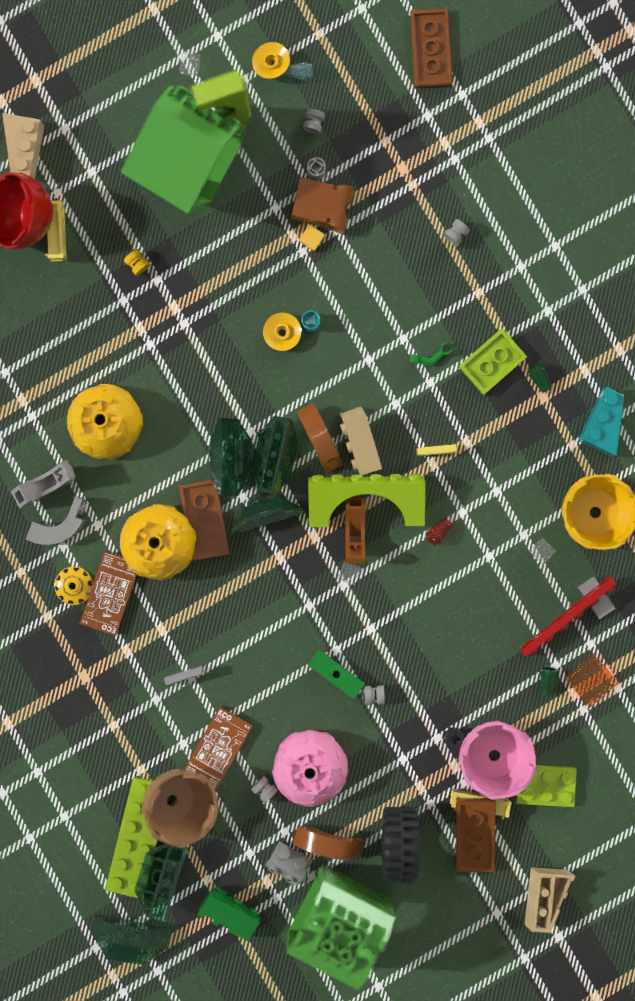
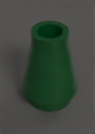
M539 363L528 369L530 373L528 376L542 393L552 388L546 366Z
M543 667V671H540L541 695L550 697L559 678L558 669Z

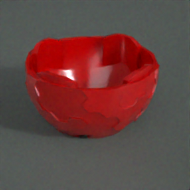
M9 171L0 177V246L16 250L31 247L39 243L49 231L55 212L54 205L44 187L36 179L23 173Z

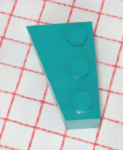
M608 387L602 389L578 441L611 457L617 455L624 401L623 394Z

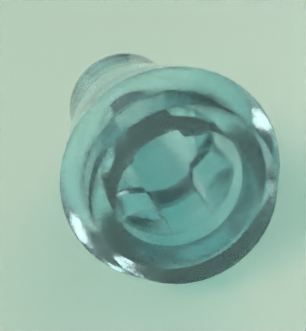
M308 61L291 64L285 75L286 77L308 81L313 79L314 65Z

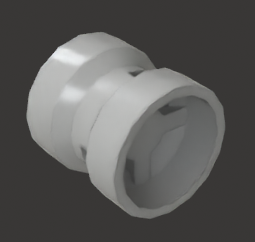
M307 109V119L303 123L302 129L309 133L320 134L322 129L321 122L324 121L325 113L316 109Z
M314 157L307 163V174L311 180L319 181L326 174V164L319 157Z
M456 219L452 223V228L445 231L444 236L453 245L458 246L462 242L463 236L469 234L470 229L462 221Z
M378 685L376 688L364 686L365 705H372L373 703L385 705L384 685Z
M263 776L251 790L255 794H259L261 800L266 803L277 792L278 788L269 784L268 779Z

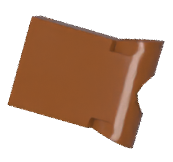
M300 177L291 220L327 227L336 233L345 234L348 220L345 209L352 201L354 186H334Z

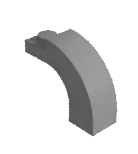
M65 460L45 474L17 486L11 493L19 508H22L71 483L76 476L68 460Z
M75 497L67 518L57 526L50 527L32 521L26 540L42 545H52L65 542L74 537L86 521L79 518V515H83L86 509L85 499Z

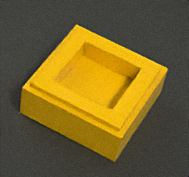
M309 224L300 237L299 242L315 252L324 239L325 234Z

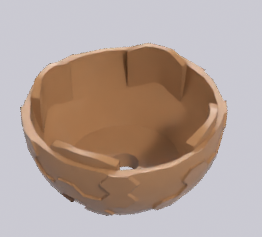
M173 769L158 776L149 785L142 803V814L150 834L157 841L159 840L179 848L186 847L205 837L213 827L219 810L217 795L212 782L203 774H198L191 770ZM170 795H174V802L167 804V798Z

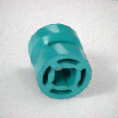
M313 310L306 311L301 317L302 327L308 332L316 331L320 326L319 314Z

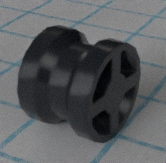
M450 727L444 734V740L449 747L459 748L463 744L464 735L460 729Z

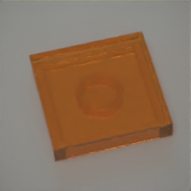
M594 653L564 677L589 708L619 683Z

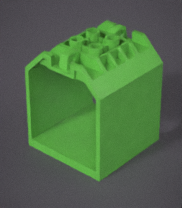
M181 85L177 86L176 90L175 87L169 86L154 104L121 173L188 214L208 208L243 143L247 126L241 125L239 120L227 115V110L222 107L199 111L194 95L190 90Z
M323 863L288 930L286 953L359 990L369 978L373 970L372 966L380 951L386 945L392 929L395 915L391 898Z

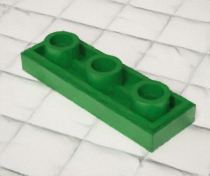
M318 649L307 664L352 699L357 696L365 685L363 681L320 649ZM339 671L340 675L338 677H334L333 672Z

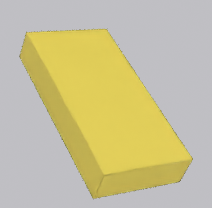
M456 444L421 447L417 448L416 451L418 456L455 453L457 449Z

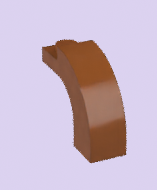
M314 403L296 411L324 471L329 473L343 466L337 449Z
M353 496L346 499V563L365 564V496Z
M297 825L293 845L308 852L345 861L360 859L364 840L360 838L335 836L322 832L312 826Z

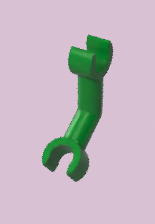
M445 342L440 345L439 350L431 358L412 354L410 356V363L433 366L443 356L450 354L452 349L444 352L442 347L446 344Z

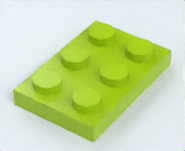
M501 328L458 367L484 395L527 356Z
M536 765V772L531 783L516 795V803L574 807L577 769L574 767Z

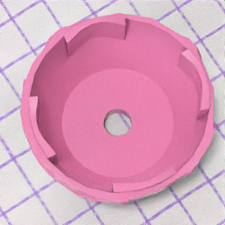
M500 721L486 722L477 726L466 736L459 753L464 780L468 786L489 799L497 800L518 795L528 787L536 772V756L533 742L526 732H522L516 727ZM497 750L499 752L498 759H489L490 751Z
M313 730L294 732L279 745L272 774L277 788L288 800L302 806L313 807L333 799L342 790L348 773V760L342 747L332 735ZM307 768H313L316 771V775L313 778L305 776L304 772Z

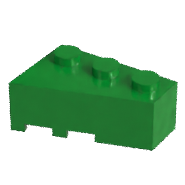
M212 886L201 903L197 916L203 918L205 915L213 919L212 924L218 926L220 923L228 928V932L249 941L261 921L260 913L254 908L250 907L248 909L245 907L240 899L229 897L224 889Z

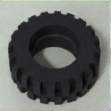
M386 807L383 809L382 869L383 880L386 883L413 884L418 881L419 823L418 812L414 807Z

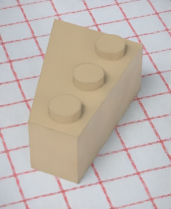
M2 113L10 172L23 173L35 179L44 125L39 119Z
M362 407L340 413L343 423L340 424L343 436L347 435L348 442L345 443L348 452L352 453L354 457L351 460L354 471L358 470L360 475L382 469L368 419Z
M531 867L525 926L532 932L551 933L560 912L561 903L568 894L567 890L571 881L575 878L574 874L562 869Z

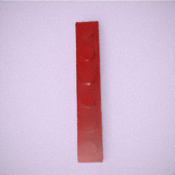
M608 576L520 647V651L525 657L534 655L538 652V647L542 643H549L557 631H564L569 626L568 622L573 618L575 620L580 618L584 614V609L588 606L590 608L595 606L600 601L598 598L603 594L608 595L615 589L613 586L616 582Z

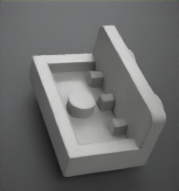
M279 841L265 866L268 867L271 873L280 874L285 877L288 883L298 885L303 881L313 860Z

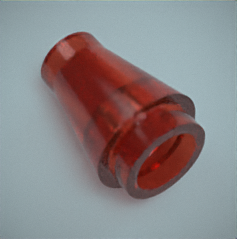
M444 518L427 530L425 534L426 539L434 546L440 544L453 524L447 518Z

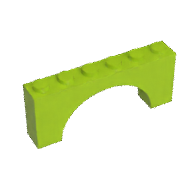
M238 70L191 86L199 111L222 107L227 110V115L239 120L241 125L246 126L250 124L249 118L252 115L247 84L244 76L239 75Z
M359 474L352 475L351 477H343L342 475H333L332 477L314 475L308 477L309 527H328L329 519L334 509L344 500L361 494H374L391 500L401 510L405 526H425V478L420 474H410L409 476L391 474L387 477H382L379 474H373L370 477H363Z

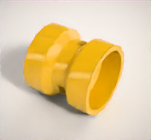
M139 249L132 251L124 259V262L132 267V271L136 276L142 274L151 265L147 259L142 257Z

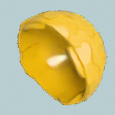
M100 384L79 393L71 403L67 414V429L75 446L82 453L97 459L112 460L120 458L131 451L143 427V415L129 392L110 384ZM99 414H103L106 418L103 425H97L95 422V418Z
M611 474L586 476L578 480L571 486L562 504V517L568 534L574 541L588 549L608 550L625 544L626 540L635 530V495L631 488L619 480L617 476ZM593 507H597L600 511L597 518H593L590 515V510Z
M153 504L129 516L120 535L121 554L128 567L139 576L158 580L170 579L174 575L181 573L192 561L196 533L186 516L176 510L175 507ZM152 537H157L160 540V546L156 549L152 548L149 544Z

